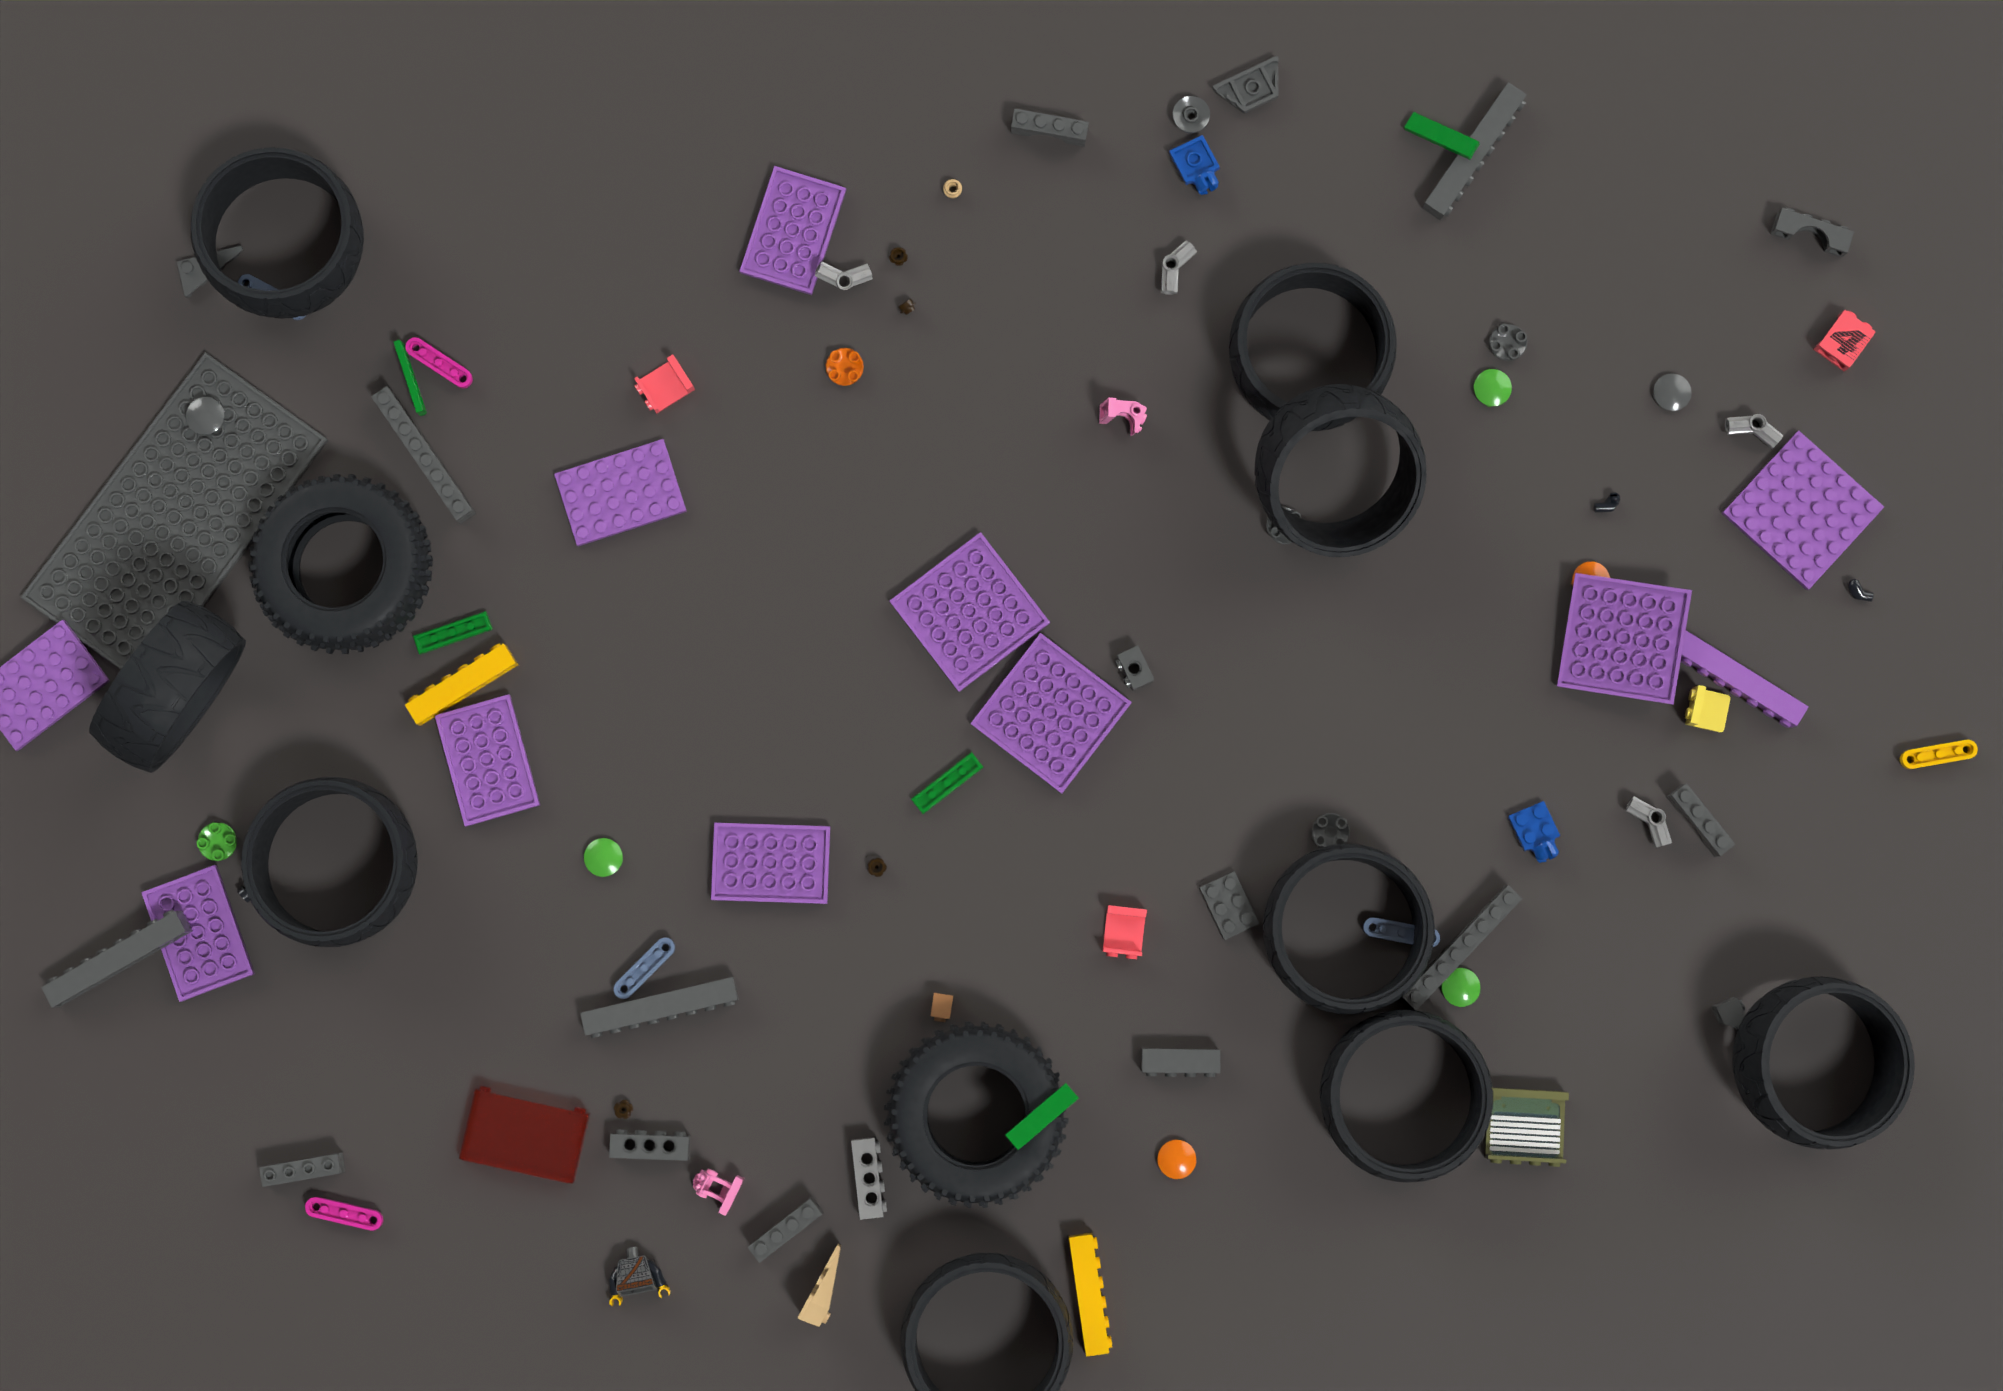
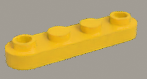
M1962 740L1911 749L1901 754L1900 763L1906 769H1915L1973 758L1977 754L1978 748L1974 741ZM1964 746L1968 749L1967 753L1963 751ZM1908 756L1912 759L1911 763L1907 762Z

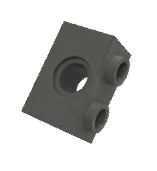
M1138 645L1117 655L1118 660L1115 663L1119 671L1123 670L1126 676L1123 680L1127 688L1135 691L1154 682L1153 675ZM1135 664L1138 666L1139 672L1132 674L1129 672L1128 667Z

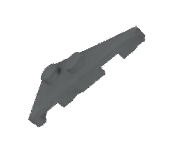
M242 246L216 252L221 271L232 259L235 260L240 256V253L244 251ZM196 257L177 261L184 295L188 298L192 296L196 289L204 286L208 280L203 274Z

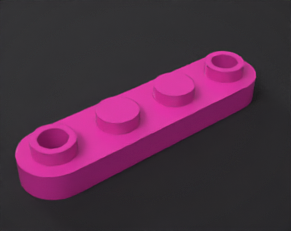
M414 337L407 341L405 349L414 359L459 388H467L472 384V374L446 355L419 338ZM415 346H419L418 351L413 350ZM465 376V377H466V381H465V382H461V381H460L461 377Z
M313 1197L305 1205L306 1213L309 1216L370 1231L380 1228L383 1224L382 1214L373 1209L322 1197ZM315 1203L320 1205L319 1210L314 1209ZM372 1216L377 1219L375 1224L371 1222Z

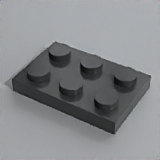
M1235 871L1199 888L1224 940L1259 924Z

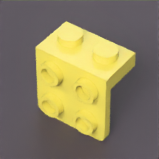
M1698 685L1693 687L1689 693L1690 703L1689 708L1685 712V725L1723 732L1730 704V696L1708 691L1705 686Z

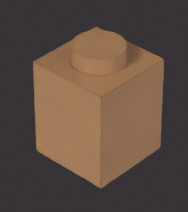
M934 993L931 1016L934 1017V1021L946 1022V1019H950L953 1002L952 995Z

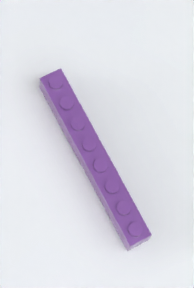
M1685 631L1681 662L1684 665L1695 667L1700 675L1704 677L1709 676L1714 679L1713 682L1716 685L1727 687L1730 689L1731 694L1736 697H1743L1747 700L1746 703L1752 707H1759L1766 716L1770 718L1775 717L1780 720L1779 723L1782 726L1792 728L1799 724L1808 709L1807 705L1690 632Z

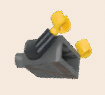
M637 1247L626 1249L627 1259L618 1261V1266L614 1268L609 1278L610 1294L612 1295L609 1301L610 1305H614L613 1299H617L620 1306L623 1302V1296L657 1290V1287H659L658 1295L660 1298H662L661 1290L663 1289L667 1290L668 1295H670V1288L665 1285L666 1282L662 1271L654 1261L648 1260L646 1256H639Z

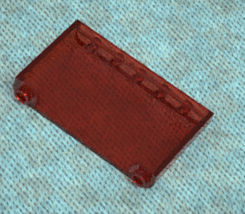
M480 1086L479 1089L474 1091L459 1159L573 1184L575 1183L591 1113H586V1109L575 1107L574 1110H567L494 1094V1092H491V1088Z

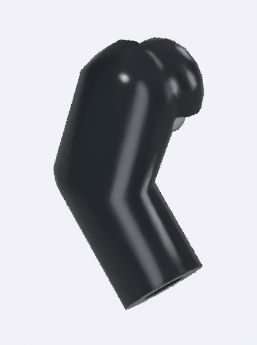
M1613 492L1605 503H1595L1594 512L1614 511L1620 503V495Z
M1857 579L1849 581L1848 589L1854 599L1872 602L1873 592L1863 591Z

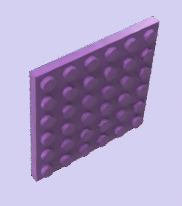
M1797 431L1721 514L1801 586L1809 590L1879 514L1884 506L1806 436Z
M981 532L889 601L958 692L962 691L1050 624V621Z
M1575 573L1557 687L1674 705L1692 590Z
M1040 633L970 724L1062 794L1132 702Z

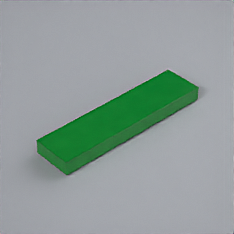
M1413 112L1404 126L1405 131L1469 160L1480 145L1479 141Z
M400 339L393 341L416 413L419 416L426 415L427 411L405 349V344Z
M485 611L417 634L413 638L418 653L421 655L491 631L493 628L488 613Z
M971 752L911 800L920 812L924 814L984 767Z
M1065 1083L1005 1135L1019 1150L1078 1100L1079 1097Z

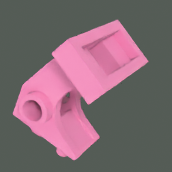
M1108 398L1100 404L1099 424H1107L1116 416H1124L1130 423V436H1133L1142 430L1140 424L1143 425L1146 420L1147 414L1145 412L1147 407L1136 401Z
M708 1168L705 1171L701 1169L700 1173H697L693 1179V1188L696 1190V1194L703 1198L710 1196L723 1203L718 1213L726 1216L744 1178L737 1175L733 1183H730L718 1177V1173ZM713 1181L724 1185L720 1194L709 1190Z

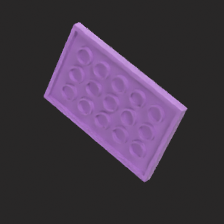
M774 166L740 268V273L812 295L818 279L814 276L815 270L819 263L824 260L846 188Z
M664 439L554 474L577 546L687 512Z
M65 620L58 622L0 667V730L15 751L22 749L110 681Z
M509 694L435 715L465 827L540 806L512 699Z
M714 823L711 900L828 904L830 826Z
M217 865L141 892L151 921L162 919L164 913L174 909V911H183L193 930L191 933L161 949L179 1002L255 974Z

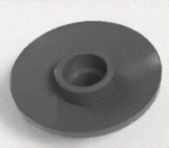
M1187 96L1180 99L1173 109L1174 123L1180 130L1187 133H1196L1203 130L1210 119V109L1207 103L1196 96ZM1192 114L1194 119H1189L1187 116Z

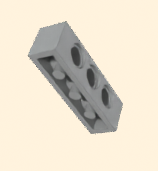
M875 1137L854 1139L851 1141L860 1220L884 1217V1212H887L886 1200H882V1192H885L884 1180L880 1181L879 1174L883 1172L882 1161H878L877 1153H881L880 1142L876 1141ZM865 1153H870L873 1156V1161L869 1164L864 1163L862 1160V1155ZM866 1173L874 1174L875 1181L873 1183H867L864 1180ZM870 1192L877 1195V1201L874 1203H870L866 1199V1195Z

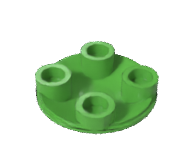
M1488 369L1478 375L1473 389L1481 403L1487 407L1499 406L1508 400L1511 395L1512 385L1505 373L1497 369Z
M214 822L205 826L197 840V847L202 855L213 861L227 859L233 854L237 846V837L234 830L227 824Z
M600 838L588 845L584 853V862L592 874L606 877L614 874L620 868L623 862L621 848L616 842L607 838Z
M1456 968L1442 983L1441 991L1450 1004L1465 1007L1474 1003L1478 998L1480 982L1472 971L1465 968Z

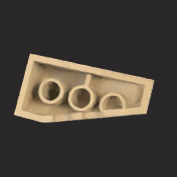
M837 1244L802 1308L798 1319L820 1327L821 1323L826 1324L831 1313L828 1310L831 1304L840 1256V1244Z

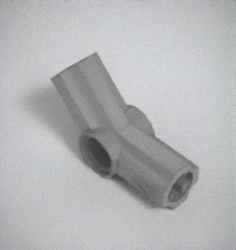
M1187 240L1163 259L1161 293L1165 295L1177 294L1179 268L1197 253L1195 247ZM1167 262H1173L1175 267L1172 269L1166 266Z
M821 261L814 274L815 277L843 290H848L855 285L873 279L867 263L843 272ZM842 276L847 278L845 286L839 284V279Z
M1761 414L1726 418L1725 431L1727 435L1754 434L1771 449L1783 437ZM1752 420L1759 423V428H1755L1752 425Z
M1633 796L1628 802L1625 811L1648 825L1654 847L1672 843L1664 811L1656 809ZM1653 812L1659 816L1657 823L1651 819Z

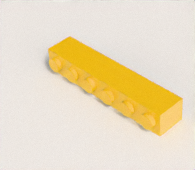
M496 644L490 648L491 652L486 655H478L470 665H462L457 669V673L444 676L441 679V683L436 686L432 684L425 688V692L420 696L416 694L409 698L405 706L415 723L419 726L433 719L435 715L441 714L518 666L507 645Z
M1092 1233L1071 1235L1068 1237L1085 1355L1087 1357L1108 1354L1109 1348H1112L1111 1335L1107 1336L1106 1328L1110 1327L1108 1316H1104L1103 1308H1107L1105 1296H1101L1100 1291L1101 1288H1104L1102 1276L1098 1277L1097 1270L1101 1268L1100 1258L1095 1257L1094 1249H1098L1097 1237H1093Z

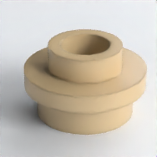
M955 179L946 181L943 186L944 194L949 198H957L962 192L961 183ZM950 187H955V188H956V191H955V192H951V191L949 190V188H950Z

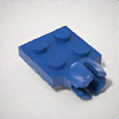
M1203 135L1169 151V155L1185 185L1194 184L1201 195L1208 194V188L1212 192L1218 187L1219 181L1215 176V172L1220 169V166Z
M1544 801L1508 816L1524 852L1531 850L1539 863L1546 862V859L1551 860L1559 854L1555 839L1559 838L1560 834Z

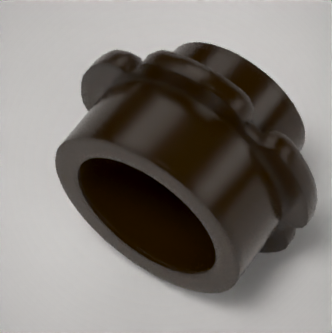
M898 247L890 251L889 259L891 263L901 266L907 261L908 255L905 249Z
M910 298L898 306L901 310L900 313L907 315L915 310L914 305L916 302L913 303Z
M881 858L872 859L868 863V872L871 875H875V877L882 876L883 872L887 869L886 864Z
M627 1100L617 1102L614 1106L616 1117L620 1119L629 1118L631 1112H633L632 1104Z

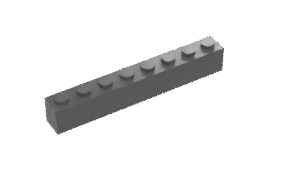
M1509 82L1470 137L1479 141L1480 144L1472 158L1469 160L1457 155L1422 207L1424 210L1439 220L1444 215L1448 217L1453 210L1451 205L1454 200L1459 201L1464 194L1461 191L1465 185L1468 187L1475 178L1472 176L1474 171L1479 172L1485 162L1482 160L1485 155L1488 157L1495 149L1493 146L1496 140L1500 141L1506 133L1503 131L1505 126L1510 127L1516 117L1513 115L1516 110L1520 112L1526 104L1524 99L1527 94Z
M386 386L371 396L456 521L462 524L474 516L476 512L392 390Z
M1509 885L1503 886L1427 966L1415 985L1400 999L1412 1010H1418L1522 898Z
M173 909L164 913L162 919H154L148 922L146 928L134 930L127 939L121 938L115 941L113 947L109 949L103 948L92 959L88 957L80 961L81 965L78 967H70L64 970V975L60 977L55 976L47 980V984L41 988L51 1008L65 1005L191 933L193 930L183 911H174Z
M730 977L594 1009L580 1014L585 1036L591 1035V1038L603 1036L602 1032L608 1030L612 1034L621 1032V1027L629 1026V1029L641 1027L640 1023L648 1022V1025L659 1023V1018L667 1017V1020L679 1018L678 1014L686 1013V1016L697 1014V1009L704 1008L706 1012L717 1009L716 1005L724 1004V1007L735 1005V1001L739 1000L735 978Z

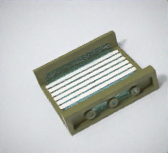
M1492 1088L1493 1109L1485 1136V1158L1490 1159V1163H1502V1160H1510V1164L1521 1165L1522 1161H1529V1165L1541 1166V1162H1549L1548 1166L1560 1167V1163H1566V1159H1563L1565 1100H1569V1092Z

